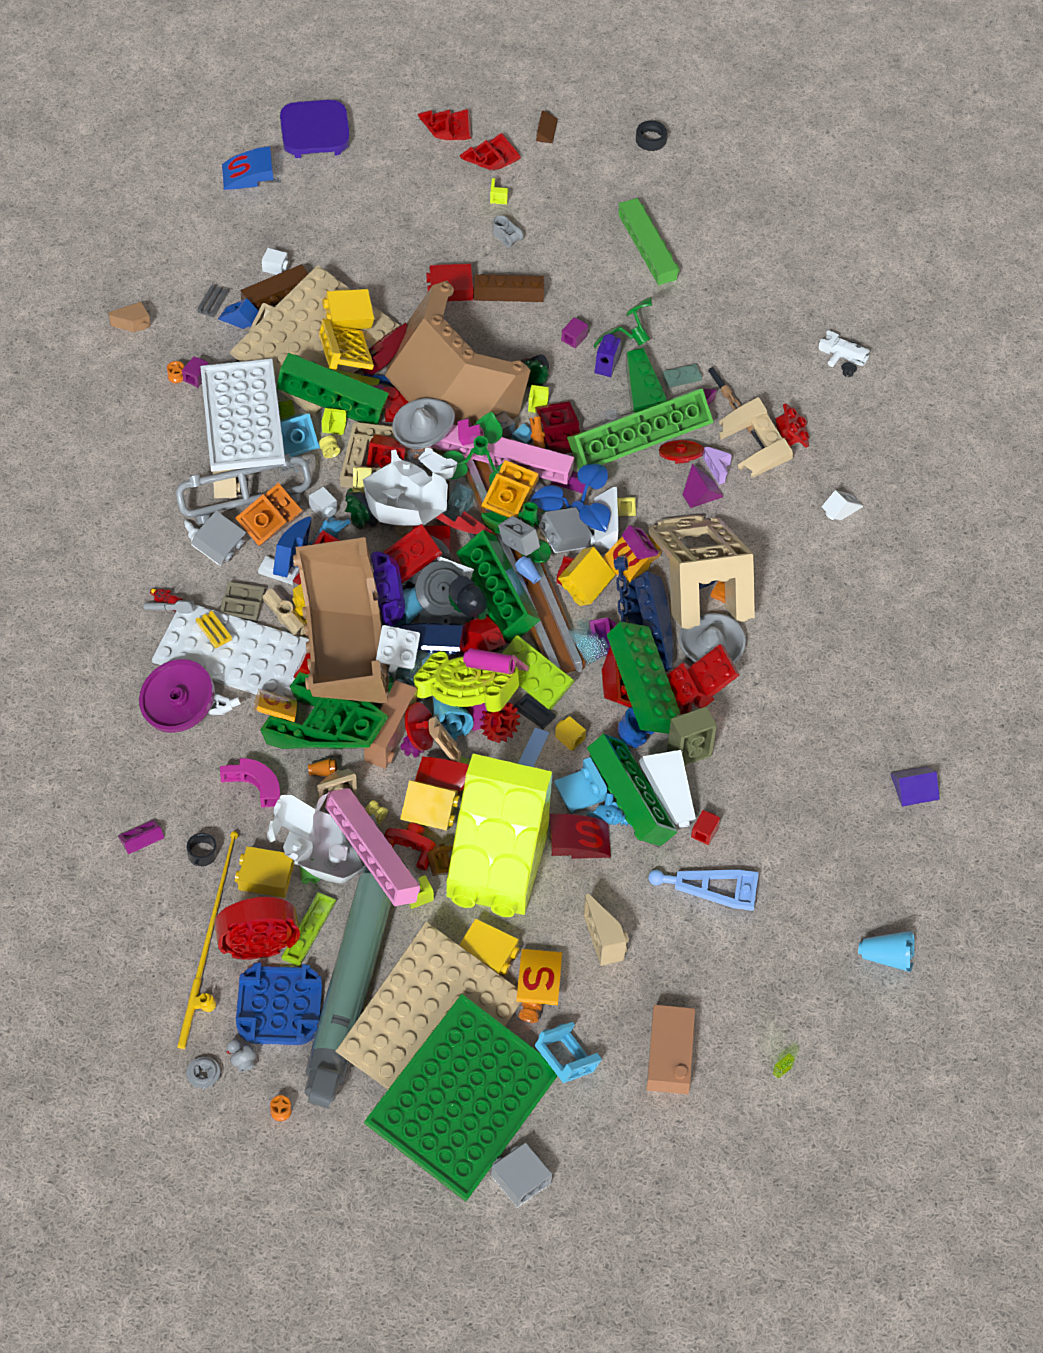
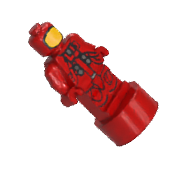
M155 588L150 590V594L154 596V601L157 603L175 604L177 601L183 600L177 595H170V590H157Z

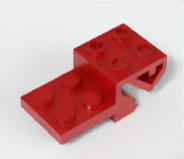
M722 644L716 646L692 666L682 663L667 674L681 715L691 711L693 702L700 709L706 707L714 701L713 696L740 676L725 646Z

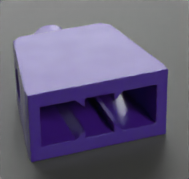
M611 334L603 336L596 355L594 373L612 377L621 354L620 338L614 337ZM606 358H608L609 360L608 363H604V360H606Z

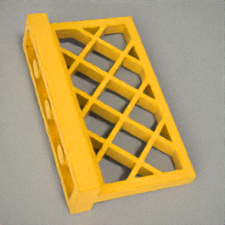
M323 319L319 330V337L329 369H337L338 364L373 370L374 364L363 332L361 330L332 326L329 319Z

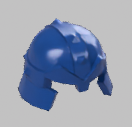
M628 708L618 724V735L627 745L639 748V746L647 742L646 734L652 735L654 732L640 730L633 708Z

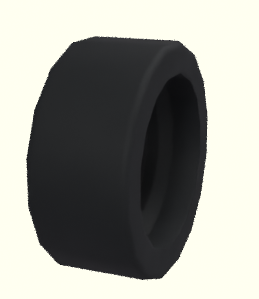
M654 120L642 122L636 129L637 145L647 151L662 149L667 143V128L662 123ZM646 132H655L658 133L661 137L657 139H648L642 136V134Z

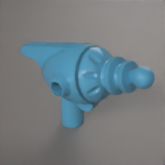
M329 517L328 521H323L319 533L324 530L338 539L341 529L351 521L349 519L345 521L335 520L334 517Z
M606 793L605 805L598 806L594 812H587L588 816L601 819L610 825L621 823V825L625 824L627 826L629 824L625 819L626 815H623L616 802H613L614 795Z

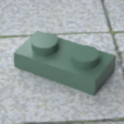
M696 364L666 370L662 373L668 388L702 380Z

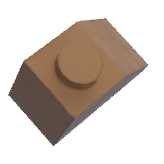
M141 301L108 312L109 322L113 327L131 332L143 331L150 327L149 315Z

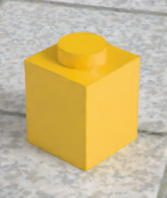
M569 716L565 720L559 721L556 725L555 737L571 751L585 741L586 729Z

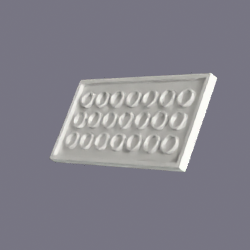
M272 359L200 366L211 472L285 464Z
M194 604L193 611L189 614H181L176 611L152 658V663L162 665L177 659L191 660L203 666L214 682L253 694H257L258 688L295 699L290 685L295 679L293 677L306 650V642L309 639ZM210 611H213L232 636L230 642L216 649L196 624V618L199 617L201 619L202 615H208ZM210 619V621L213 623V625L216 627V629L219 631V633H220V634L222 635V637L225 639V637L223 636V634L220 632V630L217 628V626L214 624V622ZM204 622V625L207 627V629L210 631V633L213 635L216 641L219 642V639L212 632L207 623Z

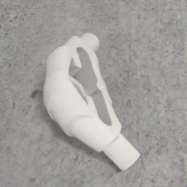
M215 693L214 701L208 714L224 715L233 710L235 706L241 704L240 698L237 697L230 700Z

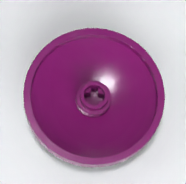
M186 659L166 662L152 671L144 681L139 695L140 711L146 721L159 731L177 733L188 730L202 721L211 709L215 696L213 680L205 668L197 662Z

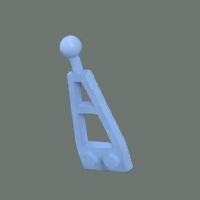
M656 869L649 873L648 879L653 885H660L662 883L675 884L676 890L732 908L753 911L759 872L745 870L677 871V876L664 875L662 871ZM709 879H737L735 899L708 891ZM682 880H703L702 887L699 888L683 883Z

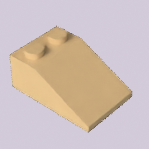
M585 894L583 915L600 966L624 961V956L627 952L626 943L629 942L626 930L623 931L621 924L590 894Z

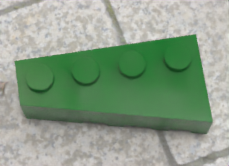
M644 348L627 351L626 372L631 412L633 413L667 400Z

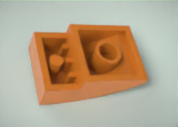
M277 483L235 519L257 545L261 546L298 518L304 511L284 487Z

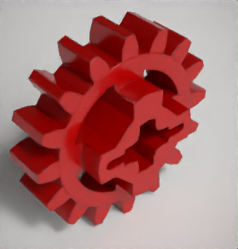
M507 702L500 712L483 711L482 713L485 716L480 718V721L483 722L480 729L485 731L482 734L488 740L497 743L501 741L507 742V737L513 738L512 732H518L515 727L520 725V722L517 721L520 717L516 713L518 709L513 707V704Z

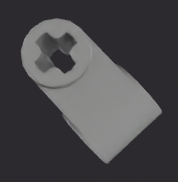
M498 215L494 218L492 232L506 247L510 248L514 242L523 239L522 231L508 220L507 217Z

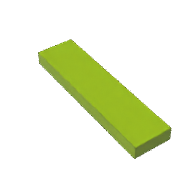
M319 892L316 894L299 925V940L291 948H286L282 955V960L301 967L336 904V899Z

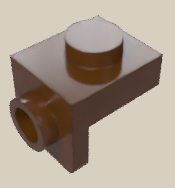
M438 844L427 853L432 876L448 875L450 866L448 853L453 850V846Z

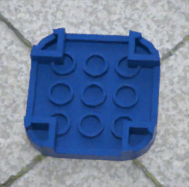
M261 962L253 963V966L244 973H241L239 978L235 1019L237 1032L240 1037L247 1042L255 1044L302 1045L312 1041L315 1038L320 1020L322 999L321 976L312 970L309 965L302 964V968L265 967L261 966Z

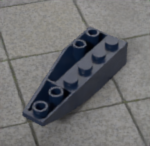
M647 571L627 583V588L624 591L625 599L628 602L626 620L628 623L649 626L665 672L672 669L673 660L670 612L662 578Z
M412 623L392 626L419 632L420 637L417 650H426V653H438V651L445 650V654H457V652H460L465 647V624Z

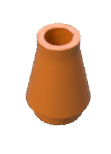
M331 758L308 764L309 776L327 777L338 771L336 759L331 760Z

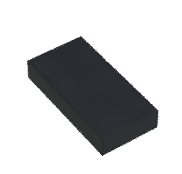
M527 693L514 705L518 712L541 729L546 728L556 718V714Z

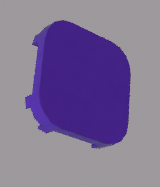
M336 100L293 102L281 109L280 124L283 148L285 152L287 151L289 154L294 155L295 158H301V154L334 152V155L337 156L341 155V152L349 147L350 134L347 112L341 102Z
M376 551L372 552L371 560L382 626L392 627L401 620L405 611L400 570L397 561L392 556Z

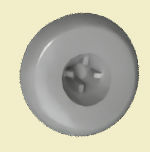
M423 398L413 400L404 405L395 415L393 433L396 439L405 447L412 449L430 447L441 441L452 429L455 419L454 410L449 404L437 399Z
M709 613L700 615L699 626H694L692 629L682 628L679 634L681 649L685 656L693 663H696L719 644L725 646L733 663L738 661L745 649V634L741 626L733 618L723 614Z

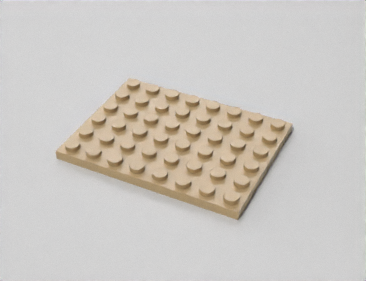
M317 265L231 350L230 354L240 362L272 359L276 387L280 368L288 352L328 368L327 359L319 337L321 323L325 319L326 309H323L322 300L325 298L327 291L351 289ZM372 304L374 315L372 328L355 329L363 332L368 349L391 330L400 326ZM340 364L337 366L338 370L355 374L361 369ZM279 390L313 416L323 408Z
M425 922L335 1052L388 1090L461 994L503 1026H506L521 1003L516 1002L518 988L432 925Z

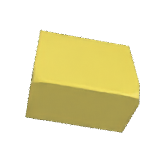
M617 498L618 516H636L635 498Z

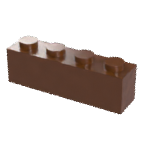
M302 264L241 289V300L247 298L258 311L263 303L276 306L309 273Z
M475 274L474 301L543 302L544 276Z

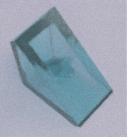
M457 482L443 514L455 522L458 516L460 517L464 511L467 513L473 507L474 491Z

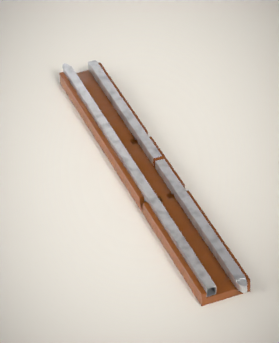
M470 458L468 463H466L468 472L465 475L468 486L480 514L482 512H492L481 505L491 486L489 476L494 471L489 463ZM492 531L491 534L497 537L541 619L529 630L537 651L564 673L576 670L582 672V669L585 668L584 658L549 577H546V569L543 562H533L537 571L542 576L537 583L533 584L516 571L515 564L522 558L521 553L504 544L500 533Z

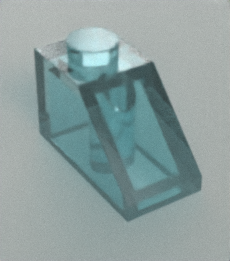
M573 627L569 629L570 636L588 665L608 654L606 648L609 645L604 637L600 638L596 633Z
M416 659L413 669L398 667L396 673H388L402 683L414 685V676L422 667V662Z

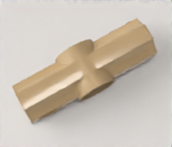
M271 588L267 590L262 598L277 616V620L284 624L294 636L301 637L305 635L304 624L306 623L294 610L293 604L285 600L277 589Z

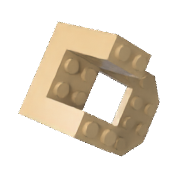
M702 515L667 518L658 521L657 526L652 525L649 527V535L669 557L671 615L682 628L692 629L694 626L700 625L699 583L708 584L715 580L725 581V608L736 620L743 622L748 621L750 618H755L753 553L720 518L712 517L711 520H706ZM708 533L718 545L687 549L679 539L690 535L699 537L702 534Z

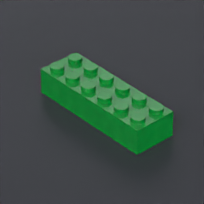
M289 352L280 368L276 387L278 390L320 407L345 410L347 418L360 423L374 425L379 424L389 393L382 389H377L365 382H360L348 375L340 374L333 369L323 367L316 362L308 361Z
M482 530L456 552L462 565L474 569L471 580L486 594L487 607L489 609L488 615L498 626L505 640L512 642L517 635L519 637L523 636L541 620L495 535Z
M619 622L607 634L639 728L644 731L669 734L671 719L681 714L649 626Z
M603 733L587 747L590 753L589 757L597 765L600 776L607 782L608 790L615 796L617 806L625 813V819L632 825L634 835L639 841L662 846L678 833L625 741Z

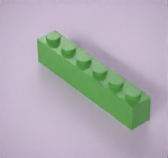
M638 198L619 203L618 216L657 285L676 281L679 266L677 263H674L671 252L666 249L665 242L660 238L658 229L654 228L651 217L646 214L644 205L639 202Z

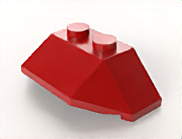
M610 646L602 667L604 699L632 708Z

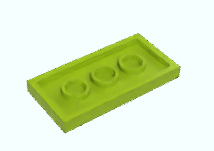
M518 635L502 653L516 656L529 667L528 671L518 670L519 686L550 711L575 682Z

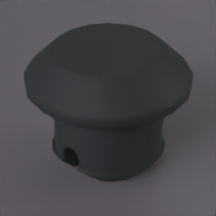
M851 362L843 363L841 366L842 374L845 377L846 375L852 377L853 373L857 370L856 365Z

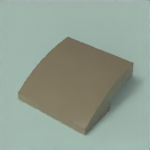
M227 582L220 612L245 620L257 621L265 588Z

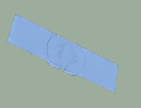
M534 728L518 764L534 766L549 732Z

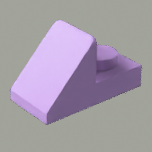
M705 447L703 454L705 463L718 485L725 483L726 475L728 474L726 466L731 464L732 455L714 448Z

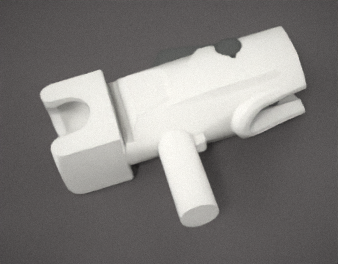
M832 331L826 332V339H820L819 350L829 355L831 353L834 354L828 361V365L831 367L836 364L839 358H844L860 366H864L869 358V349L853 340L846 341L838 338L839 334Z

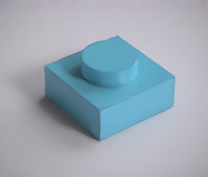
M523 423L512 433V438L518 442L529 444L533 441L530 436L532 434L531 428Z

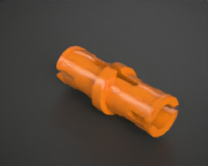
M541 417L530 418L532 431L530 436L533 439V444L535 447L545 449V433L542 431Z

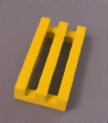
M210 611L208 615H202L201 619L199 617L196 618V624L215 649L232 640V636L213 611ZM210 619L214 622V624L217 626V628H218V629L220 630V632L223 634V636L225 637V639L222 637V635L219 633V631L216 629V627L213 625V623L210 621ZM204 622L207 623V625L210 627V629L212 630V632H213V633L216 635V637L219 639V642L216 641V639L213 637V635L210 633V631H209V630L207 629V627L204 625Z

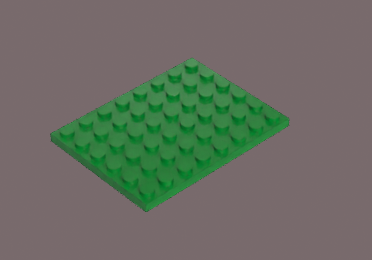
M461 994L363 1123L466 1202L558 1076L538 1051Z

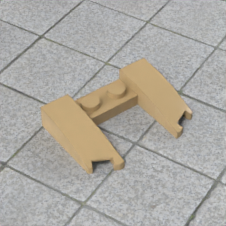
M759 397L742 405L719 421V425H723V432L719 433L721 440L752 425L765 448L737 465L740 470L744 467L752 471L751 477L760 475L793 459V451L785 438L782 439L767 415V409Z
M353 422L340 475L341 487L353 488V467H365L363 463L366 450L374 434L391 437L399 442L393 433V427ZM370 467L372 468V474L381 469Z

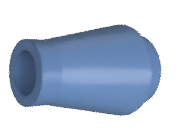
M523 556L516 562V571L533 584L541 579L542 576L530 558Z

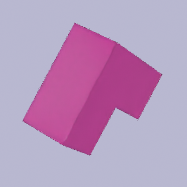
M469 419L458 421V438L463 446L473 443L474 439L478 436H484V431L480 425L472 426Z

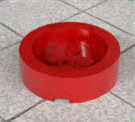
M256 897L242 900L224 908L215 918L218 948L223 954H232V958L252 960L278 955L280 950L286 946L288 948L294 946L300 937L295 906L289 901L280 898Z

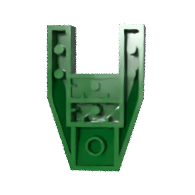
M299 672L290 685L294 698L298 702L315 706L303 725L270 715L260 729L266 744L280 749L342 750L369 748L388 720V715L366 701L313 697L310 689L307 690L305 678H309V675Z

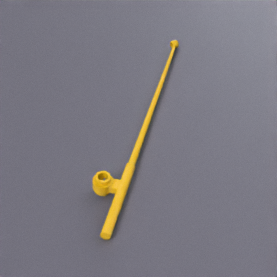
M236 831L230 834L231 842L196 977L193 980L177 1045L181 1049L186 1047L195 1009L212 1012L216 1008V1000L211 994L203 993L199 997L198 994L233 842L239 836Z

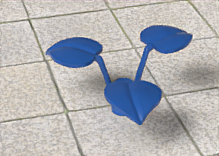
M589 464L579 469L577 474L578 480L586 485L581 501H575L571 506L567 499L563 497V490L556 486H545L539 489L531 498V502L545 511L560 510L563 507V502L567 509L576 507L579 512V518L583 523L598 531H607L610 520L609 508L601 503H593L591 506L584 505L588 487L600 489L607 482L608 472L603 465Z

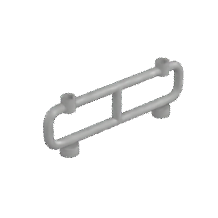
M284 454L285 464L240 468L201 478L200 474L191 475L188 481L182 482L177 487L176 499L178 507L184 516L196 517L197 524L205 523L211 517L210 513L252 504L262 495L250 497L245 475L292 464L301 465L304 483L299 486L285 488V490L295 502L301 501L300 493L306 491L311 484L309 465L302 457H290L289 454ZM238 477L242 499L189 510L186 507L183 496L185 489Z

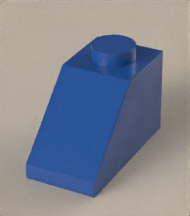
M246 298L227 306L218 319L244 329L252 326L259 311Z

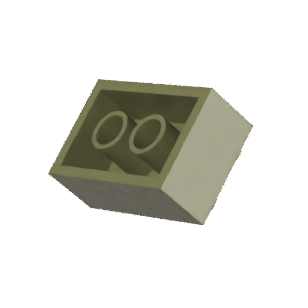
M707 706L701 709L696 708L687 714L677 715L671 719L667 752L681 750L684 766L712 756L717 724Z

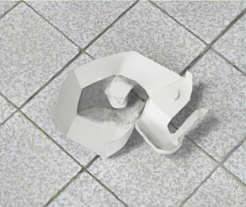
M427 447L418 459L433 472L432 476H428L424 470L415 464L401 460L396 450L391 451L392 460L390 464L363 479L369 509L379 522L402 526L425 525L446 510L448 487L446 479L453 477L457 468V462L452 459H446L433 452V449Z
M328 793L318 800L315 808L310 807L292 795H281L274 807L275 818L269 823L267 838L270 842L274 841L281 826L290 830L283 848L285 855L295 861L294 864L303 867L313 876L340 884L348 882L367 867L365 864L363 867L355 849L331 815L319 811ZM373 814L370 817L374 820L376 826L378 827L375 815Z

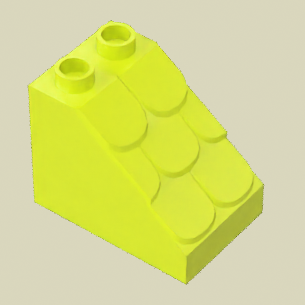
M472 754L466 774L447 876L446 897L452 898L456 905L463 908H472L475 904L491 907L495 914L502 917H512L515 913L525 915L548 836L552 771Z

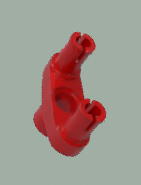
M410 823L406 830L397 828L386 829L384 837L392 845V848L395 844L407 848L410 846L412 847L411 849L420 851L421 854L416 867L423 871L427 870L429 866L427 853L433 850L436 844L423 836L425 829L416 823Z

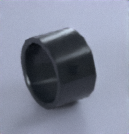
M197 833L187 841L188 859L195 866L204 867L210 865L217 858V844L210 834ZM200 843H207L213 847L212 852L203 857L192 854L191 849Z

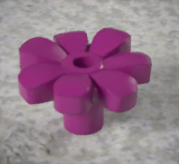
M408 736L403 738L404 743L401 744L400 749L404 750V755L410 756L412 753L413 757L417 758L419 757V752L424 753V751L417 750L412 745Z

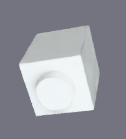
M267 248L262 258V271L277 275L288 270L290 261H288L287 253Z
M322 487L309 495V507L324 520L327 517H332L337 512V500Z

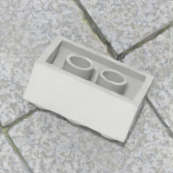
M612 487L598 495L593 503H601L607 506L610 510V520L606 532L590 527V531L594 532L590 539V546H594L598 553H607L618 540L617 487Z

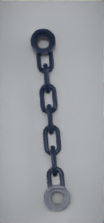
M624 555L614 559L615 570H618L619 574L616 579L617 591L620 592L618 613L621 615V622H626V614L628 612V602L624 595L627 583L626 577L623 575V571L628 570V561ZM619 579L624 581V588L622 586L619 588ZM620 603H625V611L621 610Z

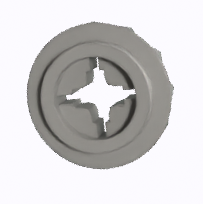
M197 1058L187 1067V1079L195 1088L205 1089L209 1086L213 1087L214 1083L219 1081L220 1067L211 1058ZM199 1068H200L201 1070H203L204 1072L208 1071V1072H207V1077H208L207 1079H206V1077L204 1078V1076H200V1077H199V1075H200Z

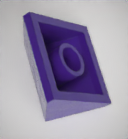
M925 766L890 773L902 807L940 799L937 772L930 767Z

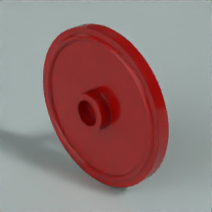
M688 440L670 441L659 447V455L664 459L675 461V464L689 463V461L698 459L704 454V447L700 443Z
M419 702L408 706L405 713V728L412 745L417 750L425 751L429 750L434 742L429 732V719L432 718V715L428 708Z

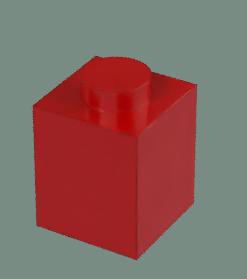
M702 810L692 828L691 838L709 845L719 829L721 818L712 812Z

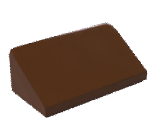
M544 110L541 112L536 141L553 144L558 119Z

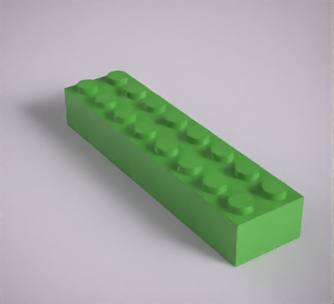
M702 388L694 389L573 434L567 438L579 470L581 467L589 464L602 465L714 422Z

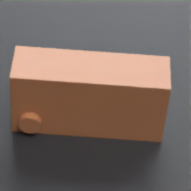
M395 681L389 692L388 703H384L380 709L388 715V720L371 746L364 748L365 762L384 769L387 768L389 763H393L396 756L395 751L406 732V710L410 704L417 703V688Z
M653 1006L646 1090L678 1094L689 1093L695 1019L694 1008Z

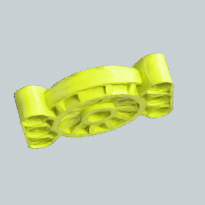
M438 651V653L431 654L415 674L414 685L417 688V697L427 698L433 695L436 700L444 704L458 707L475 706L485 703L486 710L498 712L503 709L519 687L518 668L515 666L512 674L469 668L464 663L463 657L449 660L445 652Z

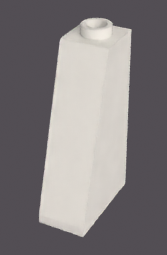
M681 750L643 756L639 760L640 765L674 826L679 825V828L691 826L690 823L696 818Z

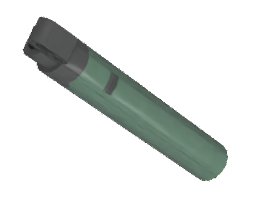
M371 873L362 874L358 879L305 1070L308 1076L304 1090L305 1095L308 1097L307 1103L327 1109L330 1102L335 1100L338 1086L344 1082L349 1061L335 1051L363 1012L392 902Z

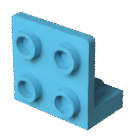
M591 757L583 760L581 771L554 781L570 813L603 802L606 799L607 786Z

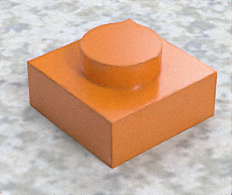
M718 581L710 597L725 603V582Z

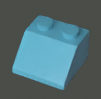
M303 412L280 420L284 454H289L290 457L320 448L309 413Z

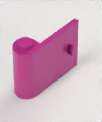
M470 648L464 653L463 657L464 663L469 668L512 674L515 666L518 670H529V667L514 655Z

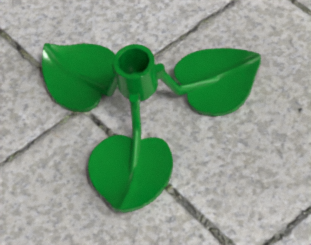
M652 297L640 301L627 311L626 316L633 313L638 326L631 330L632 334L621 326H616L601 334L595 341L594 348L596 349L604 335L613 334L618 331L625 333L629 336L630 340L634 338L638 346L650 340L651 338L640 323L637 312L642 307L652 306Z
M493 412L487 413L475 423V425L481 426L484 436H478L474 439V448H471L465 460L463 455L457 451H448L442 455L446 459H452L457 462L454 475L449 479H459L465 476L468 472L466 463L475 453L479 456H487L494 471L489 476L490 485L492 484L496 474L499 473L503 463L500 464L496 469L488 451V443H496L501 439L503 433L502 427Z
M527 502L523 505L522 512L518 513L517 519L520 520L522 518L524 523L533 528L534 524L539 527L538 525L543 515L549 511H538V506L535 503ZM493 511L488 513L482 512L481 514L486 527L495 533H500L498 525L508 519V517ZM539 541L540 547L526 557L530 558L532 562L544 563L550 559L551 548L545 541Z

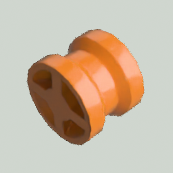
M173 361L167 365V375L170 382L180 383L183 381V363Z
M522 1002L523 1009L519 1012V1018L526 1022L537 1023L539 1020L538 1013L542 1010V1004Z
M278 1095L271 1100L270 1111L273 1119L285 1121L291 1116V1102L286 1096Z

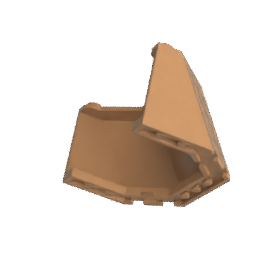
M448 281L433 285L408 320L406 334L398 351L389 361L385 376L408 402L431 398L449 404L455 414L454 425H458V421L469 419L472 426H474L481 417L489 412H493L496 416L505 411L511 419L518 417L530 369L521 361L510 362L476 354L443 318L447 299L454 291L453 286Z
M366 537L296 547V555H293L294 566H298L306 606L302 607L304 619L307 618V624H304L305 635L309 636V641L306 642V650L311 656V659H307L310 671L309 678H305L307 690L310 689L313 697L388 703L389 680L387 664L376 660L382 629V618L378 605L376 582L373 575V563Z

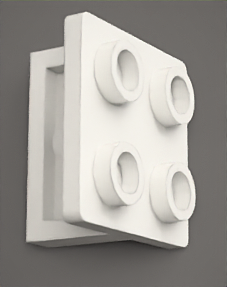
M383 625L376 660L389 665L388 672L396 673L398 667L413 669L420 633Z

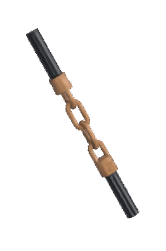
M709 368V374L721 389L720 392L723 396L728 398L733 410H736L733 405L735 401L741 407L742 405L733 397L732 390L724 383L715 368ZM752 425L747 427L746 429L753 435L762 449L765 448Z

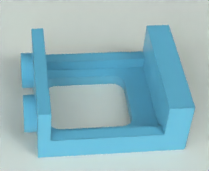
M573 1022L565 1025L560 1024L551 1030L545 1029L539 1034V1039L535 1044V1047L563 1083L594 1072L602 1060L598 1053L588 1056L570 1033L575 1026ZM562 1041L576 1061L561 1065L546 1045Z

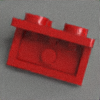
M787 403L783 404L784 414L775 418L777 431L782 439L785 438L789 446L800 442L805 448L809 447L808 439L810 437L806 430L807 421L805 417L800 416L794 407H790Z

